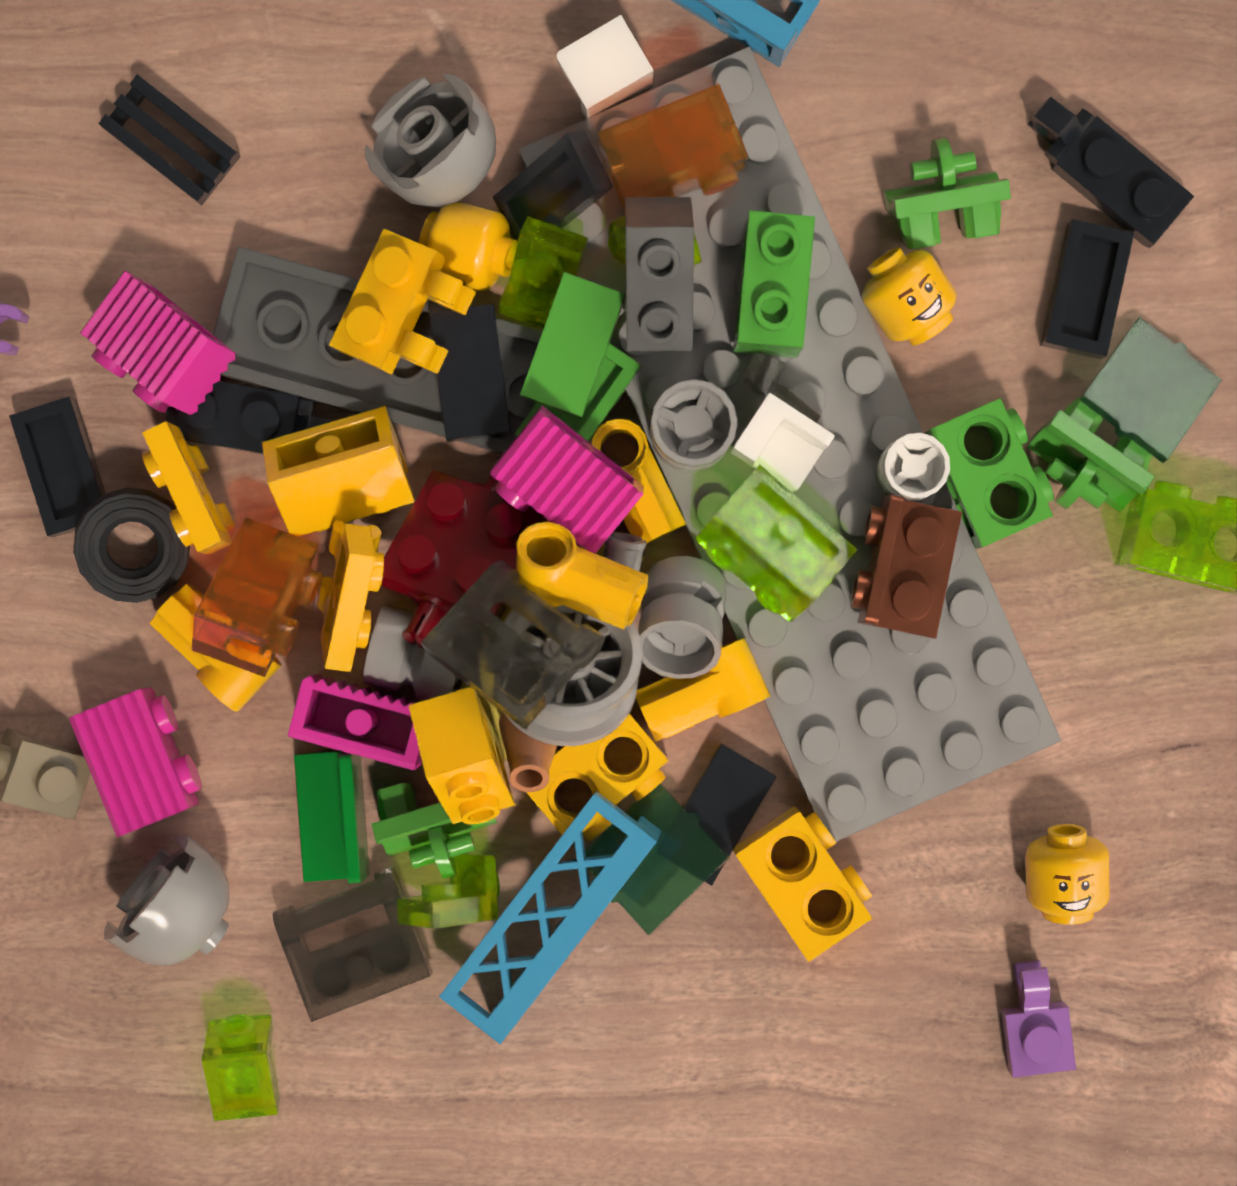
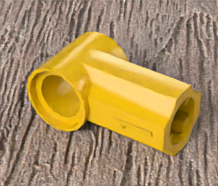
M614 419L600 426L595 432L591 443L599 451H601L604 441L615 434H625L631 437L637 444L638 455L636 459L628 466L621 467L644 485V494L623 519L628 533L643 538V540L647 541V544L686 525L649 448L647 437L643 430L637 424L625 419Z
M551 522L536 523L527 527L519 535L516 546L515 584L518 595L525 603L540 609H550L564 605L623 630L626 626H631L647 590L649 575L577 547L574 536L560 524Z
M186 584L178 592L171 595L156 611L154 618L149 623L199 670L196 676L200 682L219 701L235 712H239L282 666L279 659L258 638L243 627L237 629L217 607L191 584Z
M745 637L722 646L717 665L708 673L684 679L665 677L638 689L636 693V699L655 742L695 726V724L715 715L718 718H723L771 696Z

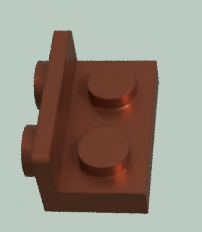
M890 494L883 497L881 508L871 506L863 539L864 544L873 546L868 571L858 569L852 589L850 607L860 609L857 623L936 639L962 512L903 500L904 497Z

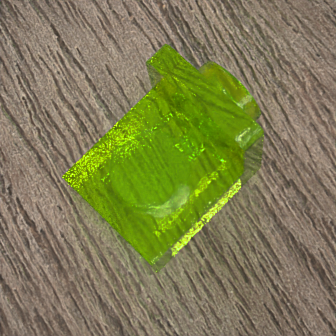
M527 216L520 231L510 279L499 302V313L544 329L563 273L566 272L577 277L579 275L588 237Z
M464 853L455 856L454 861L457 875L450 877V881L425 883L421 885L422 895L397 898L398 924L435 929L498 920L497 898L500 892V881L496 872L495 857L491 854Z
M236 1014L224 1019L212 1020L208 1023L201 1060L214 1121L278 1115L280 1095L271 1053L273 1034L271 1015L248 1016Z

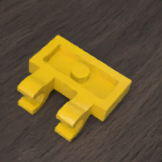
M383 229L329 346L391 375L400 358L438 374L448 350L436 345L433 340L413 332L427 299L457 313L466 315L476 291L463 286L461 280L441 272L445 257L438 251Z
M166 421L142 432L149 447V450L142 453L144 464L158 488L164 486L165 489L169 490L177 508L170 511L169 516L181 542L186 547L190 545L195 546L197 552L212 554L233 544L228 530L235 528L236 525L224 502L216 504L211 497L201 475L207 472L209 467L199 446L187 445L180 428Z
M336 520L333 523L328 548L335 557V570L333 579L327 576L322 578L317 599V606L322 611L324 617L320 637L325 669L351 672L356 648L365 649L368 644L371 629V611L365 609L369 591H379L384 569V555L378 552L382 533L376 525L361 526L347 524L340 520Z

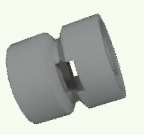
M696 379L678 382L664 391L654 405L650 425L652 446L661 460L676 470L686 472L706 470L722 459L735 438L738 423L735 407L725 391L711 382Z
M690 556L666 558L657 562L647 571V575H649L648 586L641 602L642 614L638 626L643 651L642 662L647 668L662 676L675 679L694 678L708 673L717 665L721 655L722 619L725 613L726 600L725 579L715 566L703 559Z
M383 604L370 640L364 666L363 684L397 693L406 685L412 686L416 698L424 700L457 691L468 652L472 626L441 619L429 641L428 647L425 649L418 648L417 642L414 646L402 637L403 631L406 630L415 612Z

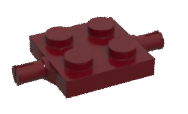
M433 469L384 556L381 586L408 596L418 606L406 630L402 633V637L408 643L415 646L417 642L418 648L425 649L428 647L429 641L442 617L465 618L495 630L516 590V546L519 535L531 525L550 522L531 505L525 512H522L505 501L494 489L499 480L495 479L491 474L486 483L481 484L470 483Z

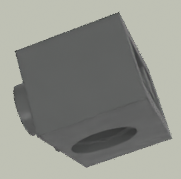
M691 197L625 198L627 352L693 351L694 221Z

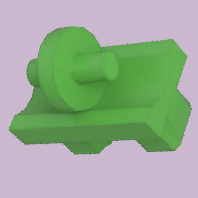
M946 137L931 141V159L910 162L912 181L934 178V182L883 191L885 209L896 218L903 244L908 249L924 248L941 243L938 212L958 208L962 236L965 238H980L997 235L1000 233V201L1011 199L1009 179H999L995 171L956 178L958 173L975 171L977 169L976 157L973 151L953 155L949 140Z
M1078 397L1063 412L1059 410L1034 434L1027 448L1050 463L1045 473L1063 485L1054 501L1065 510L1078 497H1081L1096 509L1103 502H1106L1120 512L1137 494H1143L1155 476L1147 471L1154 447L1137 434L1124 432L1116 439L1113 446L1099 438L1094 433L1104 419V416L1101 413V409L1083 397Z
M399 783L380 789L377 792L380 821L371 823L376 843H382L388 856L409 850L410 860L414 869L436 862L442 878L446 879L457 875L454 857L475 850L470 831L496 824L497 820L495 817L490 821L479 824H465L463 822L453 824L441 803L419 809L413 786L410 783Z

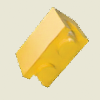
M386 406L262 442L267 483L291 538L330 529L336 520L346 523L373 514L385 513L394 508L415 502L406 476L408 472L407 463Z

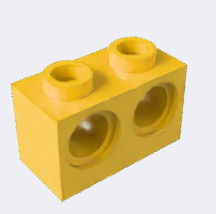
M474 686L409 705L426 778L453 824L459 822L465 824L484 823L497 817L500 814V810L515 806L497 735Z
M629 713L624 722L606 737L585 745L562 746L554 754L549 770V782L546 787L539 791L526 793L560 834L563 835L580 812H568L558 804L556 788L561 782L571 778L580 779L589 785L592 794L598 791L615 805L628 794H631L636 801H639L666 778L660 768L669 760L635 717ZM628 737L636 741L640 746L642 757L639 764L633 770L618 772L607 764L604 751L613 739ZM596 812L583 829V837L587 842H590L612 823Z
M793 806L737 844L733 852L802 954L810 962L873 919L863 905L866 900L872 897V894L851 864L840 871L826 850L835 845L836 842L818 815L813 812L804 818L800 811ZM795 836L803 840L805 844L803 860L794 868L783 869L777 867L772 863L771 859L774 844L783 837ZM821 890L836 891L841 897L839 912L835 917L827 921H817L808 915V903L811 897Z

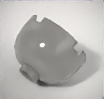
M442 74L448 82H438L432 85L425 77L412 81L389 99L378 112L371 126L378 133V136L374 142L373 151L367 145L365 147V158L370 171L386 187L411 204L442 207L458 202L474 191L483 181L496 155L497 139L495 126L488 110L471 87L453 74Z
M181 834L174 838L181 848L172 856L161 849L152 857L135 877L116 905V907L126 913L119 927L117 928L108 921L104 929L105 940L123 953L142 963L169 966L187 960L198 950L203 954H208L218 945L228 929L229 923L222 919L229 904V883L219 861L206 848L187 834Z

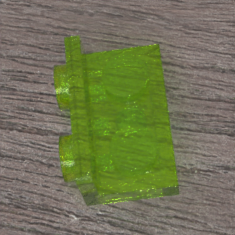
M760 464L696 536L697 542L706 549L707 555L713 563L721 569L736 575L755 592L757 600L767 610L780 614L789 622H793L815 602L857 551L852 544Z

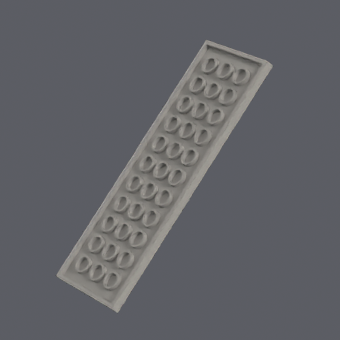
M750 46L518 149L523 164L527 168L566 133L585 130L614 188L555 235L574 276L625 294V198L691 197L694 221L693 351L627 352L626 297L610 344L641 365V369L625 392L642 430L646 434L647 441L663 477L686 522L685 526L700 559L715 566L725 579L726 618L736 640L744 637L747 640L771 694L770 697L764 699V703L813 812L818 815L835 842L1062 741L962 518L937 638L933 639L857 623L860 609L850 607L852 589L858 569L868 571L873 549L872 545L863 543L865 526L871 506L881 508L883 497L889 495L883 490L878 480L877 465L880 455L897 439L907 434L923 433L872 317L862 301L859 288ZM749 210L815 216L804 348L797 358L733 352L744 226ZM696 379L711 382L725 391L735 407L738 423L735 438L719 462L706 470L686 472L676 470L661 460L652 446L650 425L654 405L662 393L678 382ZM769 393L835 435L830 445L822 452L796 492H789L730 453ZM946 482L938 492L919 501H912L958 511Z

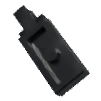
M1050 97L1028 123L1032 130L1051 144L1044 154L1055 165L1051 170L1125 231L1133 232L1134 238L1148 249L1159 240L1194 198V195L1098 116L1094 117L1083 108L1075 115Z
M220 381L214 383L213 391L205 395V402L198 405V412L189 415L169 406L165 418L166 422L180 428L185 441L264 455L262 442L335 420L314 417L315 402L304 400L299 396Z

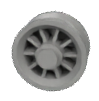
M524 601L521 602L505 619L497 639V663L494 681L496 697L502 711L521 732L547 744L578 746L606 737L624 722L635 702L643 657L642 643L638 630L633 622L630 627L626 626L623 630L564 605L556 608L540 609L532 607Z

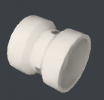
M923 433L907 434L891 443L880 455L877 465L878 480L883 490L889 495L904 497L903 500L919 501L938 492L947 481L950 471L949 455L944 445L933 436Z

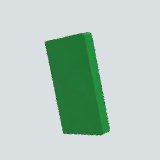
M339 750L295 754L303 882L347 879L348 884L362 883L370 875L361 756Z

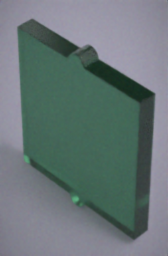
M1139 317L1129 328L1079 400L1115 427V434L1118 437L1127 436L1161 463H1164L1172 455L1222 382V379L1186 352L1187 347L1184 343H1173Z
M661 783L625 811L635 821H638L642 815L662 832L656 844L611 901V903L618 902L647 935H651L730 859L725 851L699 825L701 817L697 813H688ZM612 824L585 851L586 857L612 854L626 834ZM602 866L588 867V869L595 876Z

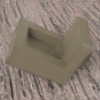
M7 728L2 743H0V801L74 820L91 773L83 753L29 739L22 732Z

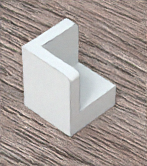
M621 15L557 53V62L581 101V112L585 119L626 102L653 86L654 70Z
M769 393L730 453L789 492H796L822 452L830 445L835 435Z

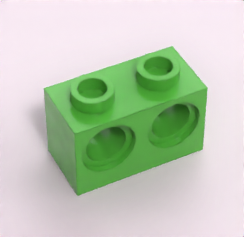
M749 210L744 226L733 352L797 358L804 348L815 216Z
M1001 398L931 428L924 433L933 436L943 444L949 455L950 471L946 484L958 511L962 512L961 518L975 549L985 547L1053 516L1048 503L1054 501V493L1050 482L1040 466L1031 467L1022 447L1023 444L1028 442L1025 426L1014 408L1005 409ZM969 427L983 428L991 435L993 451L987 460L975 459L966 451L964 436ZM998 484L1011 487L1018 495L1019 508L1011 519H1004L998 516L991 507V493Z

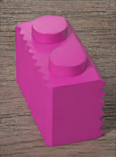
M126 270L123 271L80 331L81 335L97 347L91 357L105 369L120 378H124L129 373L132 378L138 381L132 390L133 393L162 413H165L169 406L189 415L198 412V405L205 402V395L213 391V384L220 381L221 373L228 370V363L234 361L236 355L233 350L157 288Z
M541 405L505 450L490 472L495 479L499 480L494 487L495 491L510 505L522 512H525L531 505L551 523L560 524L568 529L574 536L577 547L583 546L592 553H596L644 494V485L543 405Z
M322 674L310 675L302 680L288 737L415 770L421 766L422 759L409 705L419 703L420 701L417 700L410 703L407 697L398 699L395 693L385 696L383 690L373 692L371 687L361 689L358 684L348 685L346 680L336 682L334 677L323 678Z
M152 687L141 688L69 717L116 837L199 804L198 797L194 792L202 789L201 779L192 758L188 754L180 757L179 750L175 746V740L171 733L178 730V723L173 708L164 695L156 697Z

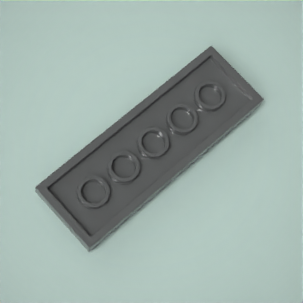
M238 246L213 333L215 337L236 353L235 360L228 363V370L221 373V376L278 392L292 394L303 399L357 414L386 406L393 424L446 438L437 374L400 358L391 375L329 346L359 280ZM427 299L413 332L433 340L429 312L448 310V308ZM496 318L511 434L460 440L457 442L503 454L516 438L515 432L536 404L521 398L520 393L543 331Z

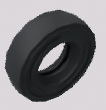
M123 488L102 495L86 508L75 529L73 553L80 574L95 591L115 601L139 603L160 597L178 583L189 561L190 546L186 547L181 542L169 516V512L176 509V507L166 498L145 489ZM139 522L151 529L158 542L157 553L151 562L136 569L125 568L115 563L107 549V538L111 531L119 524Z

